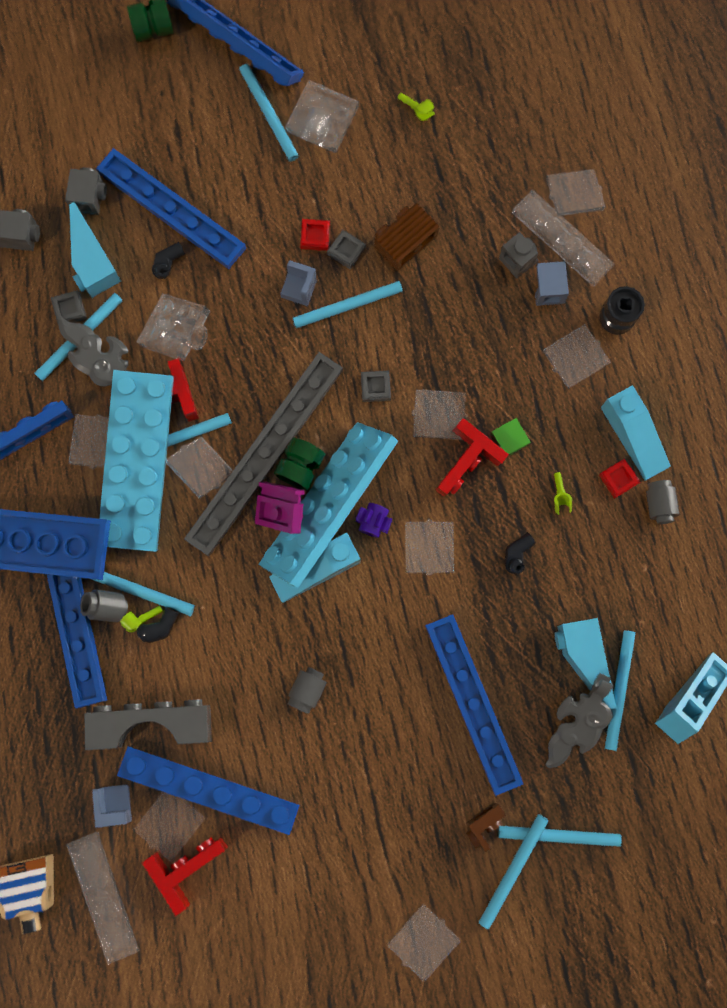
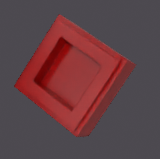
M302 219L300 248L328 251L330 221Z
M625 458L599 474L614 499L641 483Z

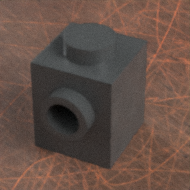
M82 167L80 170L70 169L65 197L68 207L69 204L75 202L81 213L99 215L101 201L105 200L107 195L106 183H103L99 172H96L94 169Z
M13 209V211L0 210V247L34 251L35 242H38L40 238V227L32 215L22 209Z

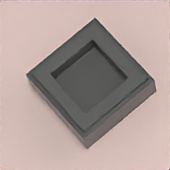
M342 230L328 249L327 255L351 270L366 249V244L345 230Z
M78 290L51 297L57 324L60 318H64L72 323L87 319L81 294Z
M389 371L361 372L362 402L391 401Z

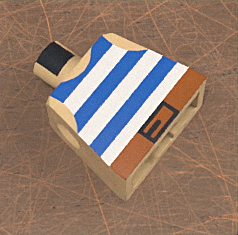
M53 854L0 866L1 917L5 920L19 916L22 934L41 930L39 912L47 910L54 904Z

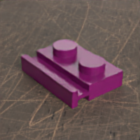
M259 482L258 486L262 487L261 495H257L255 524L290 534H300L303 519V504L300 503L301 495H304L305 490L270 482Z

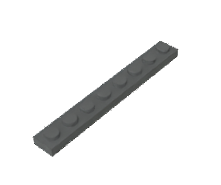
M320 352L316 355L184 538L185 541L210 557L260 487L258 486L259 482H263L286 451L292 437H296L342 373L343 367Z

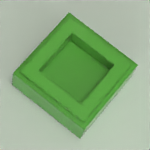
M517 418L490 433L495 443L509 454L508 456L531 443Z

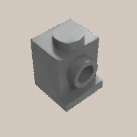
M519 232L502 246L499 260L517 279L538 262L537 247L530 238L524 237Z

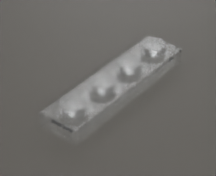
M534 190L528 193L513 208L512 213L593 287L615 265Z
M98 831L66 844L107 964L137 953L139 947Z

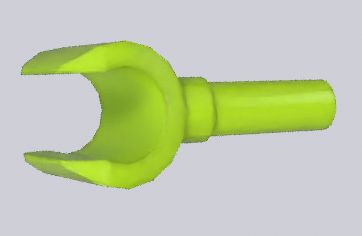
M403 93L398 95L399 100L414 109L419 120L424 121L434 115V111H432L434 105L429 99L419 104Z
M557 472L554 474L557 495L554 498L555 512L559 515V506L567 505L569 513H571L572 497L565 492L561 473Z
M159 605L138 618L132 612H129L120 620V623L128 632L132 633L137 631L138 627L146 622V620L162 613L163 610Z

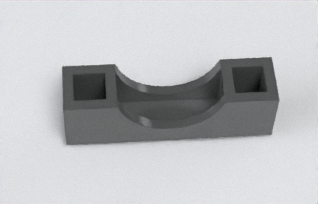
M202 699L185 700L184 707H172V701L154 702V709H142V703L124 704L123 711H112V705L93 706L94 712L84 713L85 750L121 748L129 732L137 725L148 721L165 726L172 733L177 744L212 742L210 705H203Z

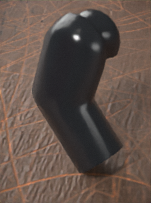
M179 242L156 253L152 266V272L156 278L165 279L168 277L173 260L185 255Z
M528 532L506 547L504 565L509 573L516 575L522 573L525 569L523 553L536 545L535 540Z
M165 608L159 622L148 625L145 623L141 624L137 629V636L146 643H153L167 638L179 613Z

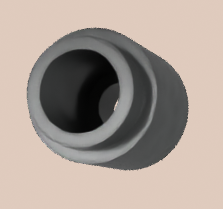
M659 480L648 483L646 497L650 519L656 520L657 524L675 522L674 517L679 516L680 513L676 488L672 486L671 480Z
M92 590L83 594L80 611L83 616H87L90 620L119 622L128 611V602L122 593Z
M310 667L307 668L306 672L300 670L288 694L290 699L287 704L309 714L312 708L315 709L327 682L322 680L324 674Z

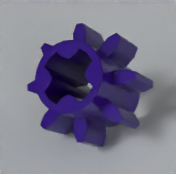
M369 503L367 509L360 507L355 522L360 524L358 531L374 538H379L381 532L387 534L392 523V518L387 517L389 510L375 503Z

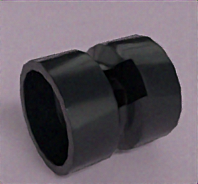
M628 286L618 287L612 291L599 314L600 324L607 332L620 335L631 330L642 315L645 307L644 298L640 292Z

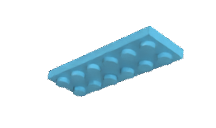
M113 370L99 519L111 521L107 547L158 551L174 376Z
M356 422L341 446L332 455L330 462L321 475L316 478L312 488L300 502L303 504L301 533L290 534L281 531L271 547L267 549L258 565L298 589L390 455L398 440L391 434Z

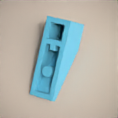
M75 202L69 204L71 261L77 273L73 276V279L81 292L87 290L93 298L118 284L121 280Z
M632 385L608 398L601 406V409L643 479L646 481L671 467L648 409L634 386Z
M345 533L329 542L298 589L275 575H271L269 578L281 602L284 603L360 564L361 558L348 533Z
M598 618L557 626L558 632H555L557 649H562L563 656L590 691L599 673L610 677ZM611 690L602 701L610 709H615L613 690Z
M714 652L709 654L667 704L655 722L677 744L700 730L727 687V664Z

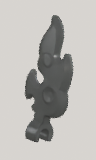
M64 318L59 319L58 326L62 336L78 347L76 352H68L71 363L76 369L89 375L96 385L101 387L110 386L112 384L113 370L128 371L126 368L129 362L128 360H122L121 356L128 354L129 351L119 339L112 336L106 337L110 349L104 353L101 351L102 339L94 334L88 326L68 322Z
M599 673L594 680L589 694H580L578 702L574 701L572 696H568L560 704L557 710V719L562 720L565 716L573 715L575 716V721L560 724L557 732L550 738L548 745L549 758L545 763L547 768H554L563 764L575 745L580 746V753H585L597 744L602 730L612 720L610 707L602 701L613 688V684L609 683L610 677Z

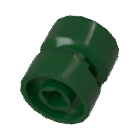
M149 0L147 6L142 2L127 5L137 43L151 40L153 34H157L159 37L174 34L165 0Z
M292 437L285 451L287 458L281 459L274 475L295 488L308 491L315 477L312 471L319 469L326 454L315 445Z

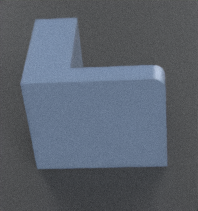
M289 260L287 264L288 274L281 291V298L308 306L317 282L316 269Z
M565 261L539 263L536 267L538 289L535 294L536 306L564 304L569 295Z
M127 784L92 790L95 828L122 825L132 821L130 791Z

